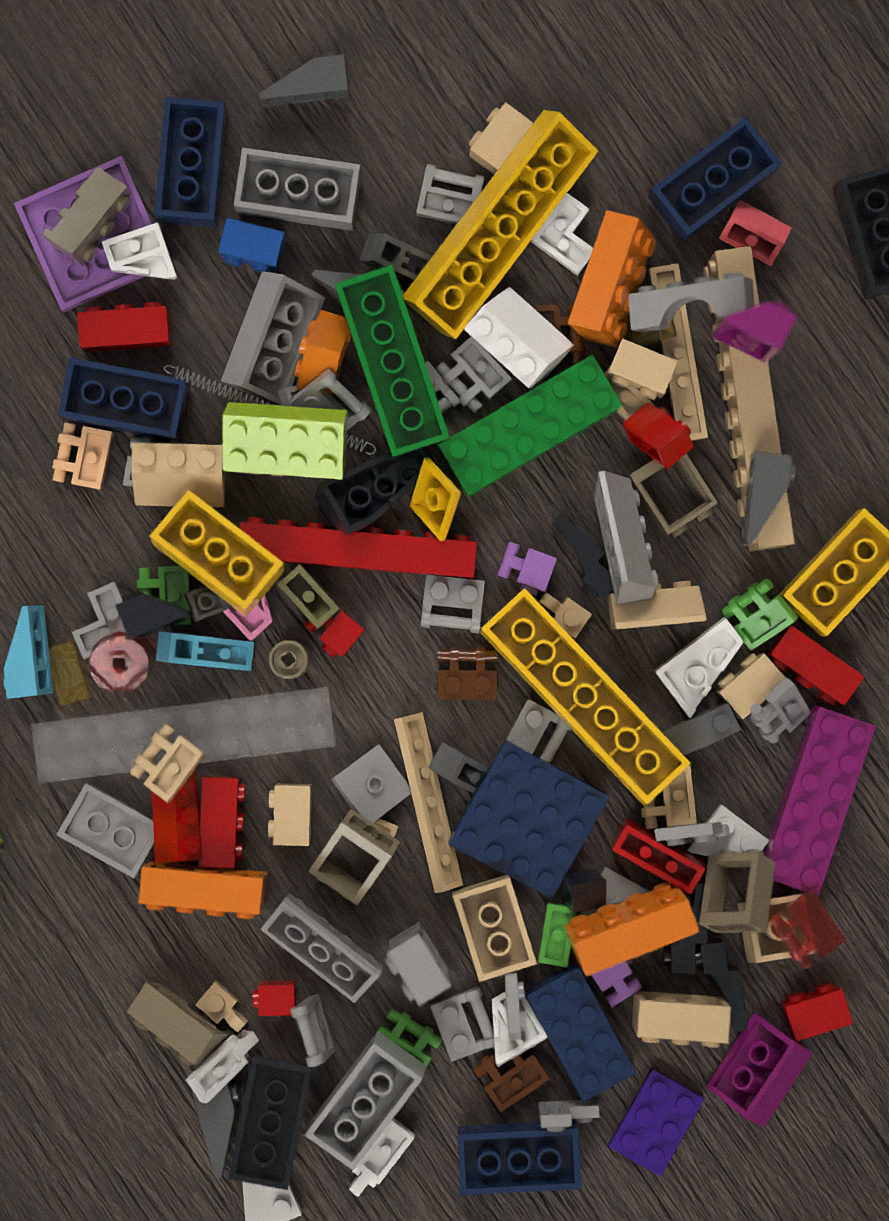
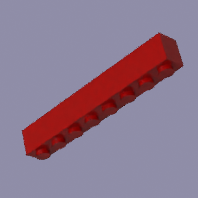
M248 517L247 522H240L239 526L241 531L283 563L474 579L477 542H471V536L454 535L453 540L445 539L440 541L434 533L424 532V537H412V531L395 530L394 535L383 534V529L365 527V532H354L346 535L338 528L336 530L324 529V524L307 522L306 527H295V521L277 520V525L265 524L264 518Z

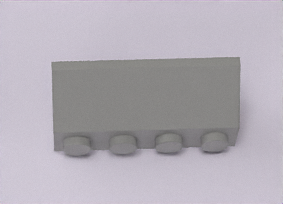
M262 271L221 382L282 406L277 391L293 385L297 362L299 359H303V354L299 353L302 338L307 334L311 319L316 321L326 297L285 275Z
M599 471L593 497L616 604L652 599L654 589L658 588V577L656 570H651L649 561L652 560V550L650 543H645L643 533H646L644 516H639L637 507L640 506L638 489H633L631 479L607 471Z
M290 893L287 894L260 929L353 1003L361 997L382 973L383 965L377 962L372 955L363 951L349 937L340 933L326 919L317 915L300 899Z

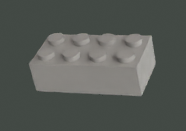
M242 147L234 208L237 214L353 231L362 174L360 164Z
M377 1031L311 1119L305 1136L354 1170L422 1081L426 1065Z

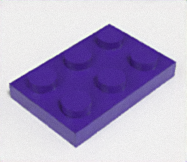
M651 1067L609 1141L608 1146L661 1177L703 1103L704 1097Z

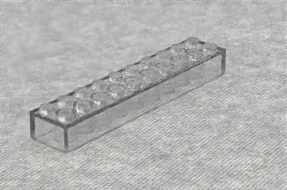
M330 686L31 724L38 784L130 772L136 764L134 760L138 754L144 753L152 742L150 738L155 731L159 732L165 723L175 729L169 738L170 742L174 743L179 735H182L206 753L199 763L334 747L337 745ZM161 749L153 759L154 764L158 765L167 753L164 749Z

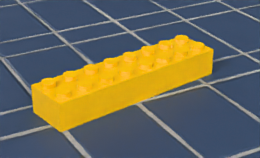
M543 110L403 294L404 301L441 334L457 339L598 153V150L560 112Z
M525 588L481 628L480 633L643 806L654 799L690 764L685 756Z

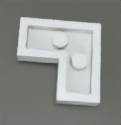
M567 193L532 238L531 242L578 276L588 263L593 248L573 234V232L587 215L589 208Z

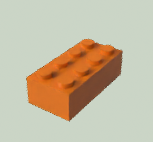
M606 210L568 320V324L585 340L617 348L619 341L626 334V320L630 312L628 294L636 293L638 285L643 283L648 256H652L655 249V237L640 218Z
M150 861L142 867L139 903L146 904V909L164 910V907L171 906L176 907V912L194 913V909L206 910L207 915L224 916V912H235L237 918L254 919V915H260L265 908L268 872L198 867V865L179 863H155V861Z
M663 882L656 885L650 892L644 894L635 893L625 899L626 901L616 905L607 904L600 907L596 913L588 916L579 915L572 918L570 923L564 925V928L586 976L592 975L698 933L699 929L689 901L682 891L669 882Z

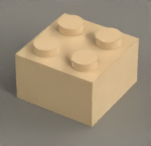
M804 894L771 898L767 931L742 932L747 963H761L814 954ZM746 902L737 903L738 912H745Z

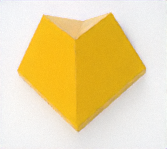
M424 458L409 506L440 541H444L453 521L461 492L430 458Z

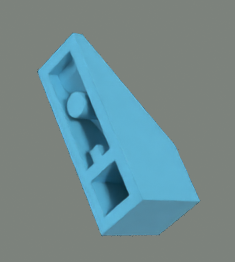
M44 605L22 606L4 666V688L7 699L54 693Z
M159 631L156 661L251 671L254 642Z

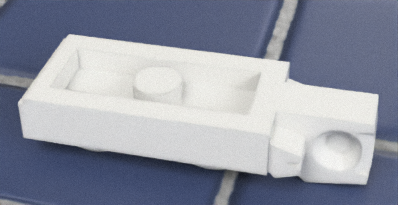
M243 1029L239 1034L231 1035L185 1079L200 1102L208 1103L248 1063L246 1060L249 1056L247 1052L259 1041L253 1031Z
M393 1118L356 1168L352 1170L356 1177L349 1185V1190L359 1197L368 1184L373 1188L377 1183L380 1184L413 1141L415 1133Z

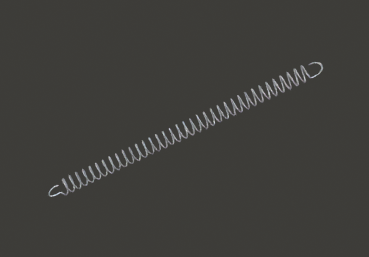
M179 366L173 367V368H176V369H177V371H176V376H175L176 379H177V378L180 376V374H181V381H183V380L185 379L186 375H187L186 383H188V382L191 380V378H192L191 384L194 385L195 382L197 381V388L201 385V383H202V381H203L202 389H205V387H206L207 384H208V388H207V391H208V392H209V391L211 390V388L213 387V394H214V393L217 391V389L219 388L218 396H220L221 393H222L223 390H224V394H223V397H224V398H225V397L227 396V394L229 393V400H231L232 397H233V395L235 394L234 402H236V401L238 400L239 396H240L239 403H242L244 399H245V403L247 402L248 393L245 394L244 398H243L242 401H241L242 393H243L242 391L239 393L238 397L236 398L237 389H235V391L233 392V394H232V396H231L232 387H230L229 390H228V392H227L226 395H225L227 385H225V386L223 387L222 391L220 392L221 383H219V385L217 386V388H216V390H215V385H216V380H215V381L213 382V384L211 385L210 389H209L210 381H211L210 378L208 379L206 385L204 386V382H205V376H204V377L202 378L200 384L198 385L199 379H200V374H198L197 378L195 379V381H194V383H193L195 372L192 373L191 377H190L189 380H188L189 370L186 372L185 376L183 377L184 368H182V370L180 371L179 375L177 376ZM253 395L249 398L247 403H249V401L251 400L252 404ZM258 397L255 399L253 404H255V402L256 404H258ZM351 435V436L349 437L348 441H347V443H348L349 440H350V438H351L350 448L353 446L354 442L356 441L355 450H357V448L359 447L360 443L362 442L361 448H360V453L363 451V449H364V447L366 446L367 443H368V444H371V443H369V442H366V443L364 444V446H363V439H362V440L359 442V444L357 445V443H358V437L355 438V440H354L353 443H352L353 435ZM371 444V445L375 448V451H374L373 453H367V454H370V455H371V454H374V453L376 452V447H375L373 444Z

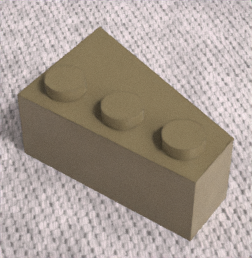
M96 167L75 193L77 198L68 210L63 207L58 213V216L62 219L53 230L46 228L41 235L55 249L83 266L86 261L90 262L95 257L98 251L97 244L103 236L107 237L111 233L115 225L114 219L119 212L123 213L131 202L130 195L132 193L125 184L99 167Z
M146 982L127 1013L134 1018L133 1023L137 1027L154 1033L156 1035L155 1040L159 1044L176 1050L179 1053L178 1058L185 1064L190 1066L202 1064L231 1035H236L230 1029L220 1031L210 1023L212 1019L206 1014L203 1017L188 1006L189 1002L160 983Z

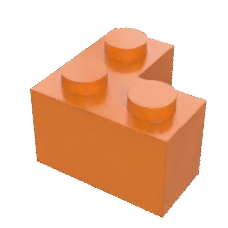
M320 310L316 321L311 319L307 334L303 336L299 348V353L303 354V359L298 360L294 376L299 378L297 390L301 391L328 368L336 374L335 378L338 380L342 360L351 338L346 317ZM328 387L323 388L332 396L333 392Z

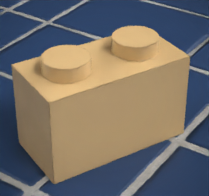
M506 102L501 109L496 107L486 120L489 125L483 132L478 130L469 142V146H471L470 157L493 175H495L533 124L532 121Z
M622 338L607 376L612 377V383L623 388H628L631 385L640 389L639 394L655 400L656 396L663 397L678 361Z
M752 653L740 664L743 668L737 674L733 675L731 672L718 683L721 688L716 691L717 695L725 703H729L732 712L738 719L747 717L751 713L750 708L755 704L760 705L763 703L771 689L785 679L784 675L764 653L757 656Z
M277 783L275 789L269 791V808H274V820H269L268 838H273V845L309 846L311 844L312 784Z

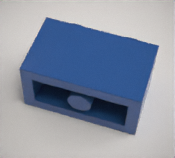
M226 218L218 253L224 259V263L241 267L243 263L252 265L253 270L260 273L262 271L270 272V270L278 272L286 236L283 231Z

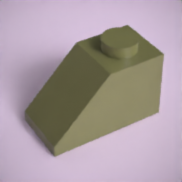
M301 564L277 584L317 629L340 609L323 587Z

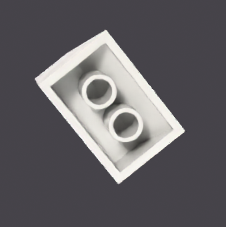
M511 287L506 288L485 304L464 328L467 333L531 389L541 385L574 347V344Z

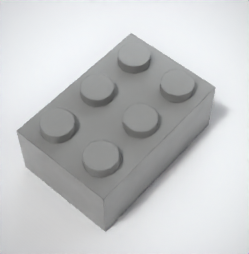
M420 921L389 940L387 958L385 960L394 975L400 973L403 978V985L401 986L410 1001L415 999L420 1006L451 987L450 970Z

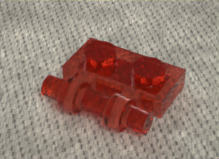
M812 890L806 891L785 907L791 915L789 920L784 921L779 912L769 918L775 927L773 931L776 936L783 939L790 949L789 954L792 959L798 961L804 970L813 964V961L808 956V953L813 949L819 957L823 958L846 941V938ZM796 927L800 928L807 939L802 944L799 943L792 933V930Z

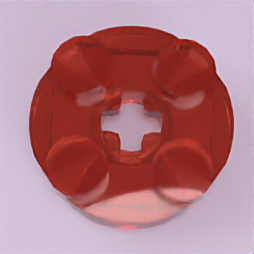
M118 631L112 635L105 636L91 650L89 656L90 673L95 683L107 691L113 692V689L123 690V692L131 691L138 687L147 677L149 666L147 650L138 639H129L125 632ZM117 657L124 658L126 666L124 668L121 666L112 667L114 664L113 659Z

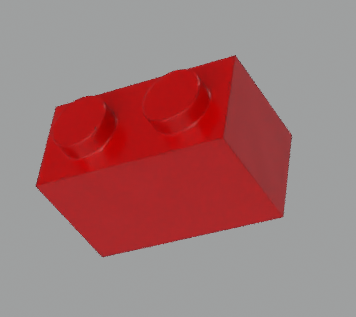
M649 401L622 423L630 442L667 470L694 447L689 436L691 434L689 427L681 420H674L663 407L657 408Z
M820 984L815 987L816 991L807 994H804L803 991L795 992L788 995L787 1000L780 1002L791 1037L796 1042L853 1024L843 990L837 984Z

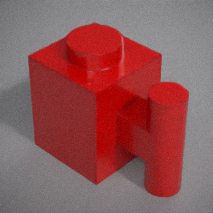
M341 611L335 619L330 617L322 624L326 630L319 637L324 642L321 648L333 658L337 654L344 657L364 633L365 629ZM310 620L304 624L312 633L316 630V627Z

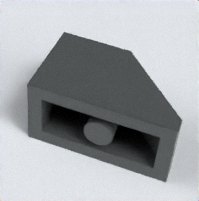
M442 742L428 767L448 781L474 794L489 769L488 766Z

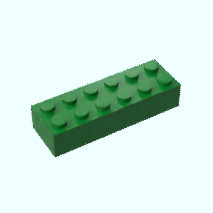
M389 265L336 283L335 287L392 457L450 438L393 266Z
M592 354L443 441L438 446L467 497L470 498L616 413L623 405Z

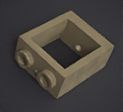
M687 454L677 462L702 499L703 504L671 525H668L641 483L665 467L652 460L627 477L631 479L632 487L638 489L641 501L664 536L672 533L674 538L689 529L687 523L692 519L697 518L700 522L713 514L714 511L711 507L718 503Z
M350 809L308 872L314 875L320 882L336 890L343 898L358 905L394 854L400 841L353 809ZM342 835L379 860L363 883L326 859Z
M748 849L746 853L725 850L721 854L709 855L699 924L715 933L766 932L775 862L764 856V852L755 849ZM751 867L745 912H723L728 869Z

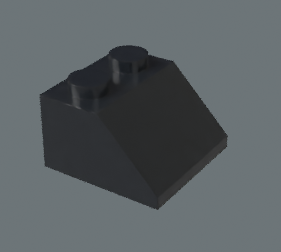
M138 590L122 596L123 602L115 605L129 639H140L192 618L191 611L156 596L144 594L143 591L138 592Z

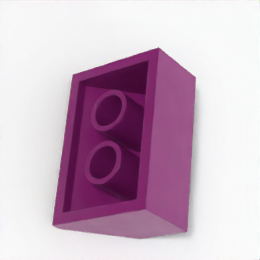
M775 301L774 304L766 302L727 315L714 330L711 337L765 364L781 349L797 315L791 313L792 309L781 302Z
M754 1013L747 1023L748 1030H742L706 1087L744 1118L764 1128L813 1052Z

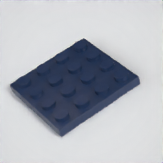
M505 739L449 838L448 845L552 899L563 880V875H566L610 796L608 793Z

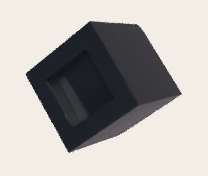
M594 869L566 873V875H563L561 901L573 913L599 909L606 905V879Z

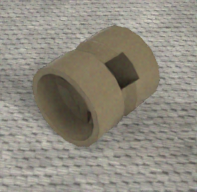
M282 641L272 648L269 655V665L277 676L283 679H295L307 671L310 665V655L303 644L296 641Z

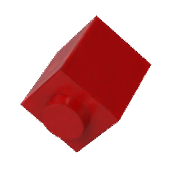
M296 980L260 981L258 990H253V1007L259 1008V1016L292 1015L290 1008L297 1006Z

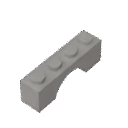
M741 272L724 274V279L713 281V277L695 279V284L684 285V282H670L666 284L665 289L656 290L655 286H645L638 288V293L628 294L631 330L640 333L669 329L675 313L683 305L691 301L704 300L713 308L717 317L722 319L727 315L755 306L753 281L748 277L742 276Z

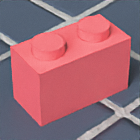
M739 200L719 239L736 248L751 246L752 257L772 266L785 244L792 227Z

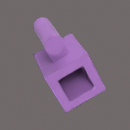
M509 542L497 575L508 579L512 569L518 570L520 573L516 583L521 584V591L525 588L530 594L537 596L538 591L544 593L557 558L529 548L525 559L516 557L520 545Z
M631 959L592 974L602 992L611 986L616 990L606 997L612 1007L642 989L636 978L627 984L623 980L633 973L628 966L633 963Z

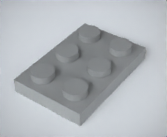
M87 782L60 827L57 836L128 876L135 878L154 845L153 819Z

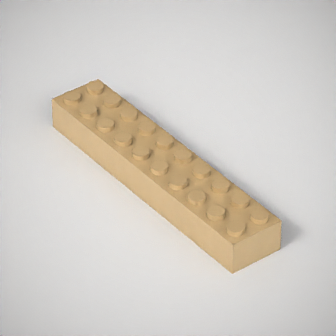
M751 246L715 251L707 266L704 267V277H713V281L724 279V274L741 272L742 276L752 279L755 306L759 305ZM708 304L709 312L715 314L716 324L712 325L713 334L723 319L717 317L713 308ZM713 338L714 342H719L720 354L716 355L718 371H723L724 383H721V395L723 401L727 400L729 412H725V423L727 430H732L733 441H729V451L731 458H736L737 470L733 471L735 487H740L741 499H738V512L740 517H745L750 455L754 452L781 454L768 361L764 364ZM787 490L753 544L744 545L749 546V552L781 548L795 544Z

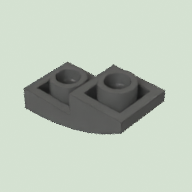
M207 586L184 594L194 622L233 608V606Z

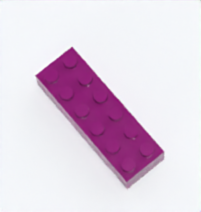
M812 706L811 714L809 715L768 836L769 842L763 851L764 856L775 862L773 881L819 896L876 728L875 725L820 706Z

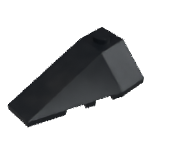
M427 446L394 457L389 452L344 472L342 479H327L320 482L315 499L328 522L344 534L349 535L373 524L417 483L424 458H430L434 464H436V461Z

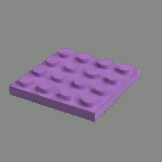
M122 156L97 167L129 188L132 193L130 195L131 202L123 213L119 212L114 219L115 225L111 233L107 237L103 236L97 244L98 251L95 257L90 262L86 261L83 266L55 249L41 234L46 228L53 230L62 219L58 216V213L63 207L68 210L77 198L75 193L96 167L14 203L63 313L145 277L113 272L101 242L152 224Z

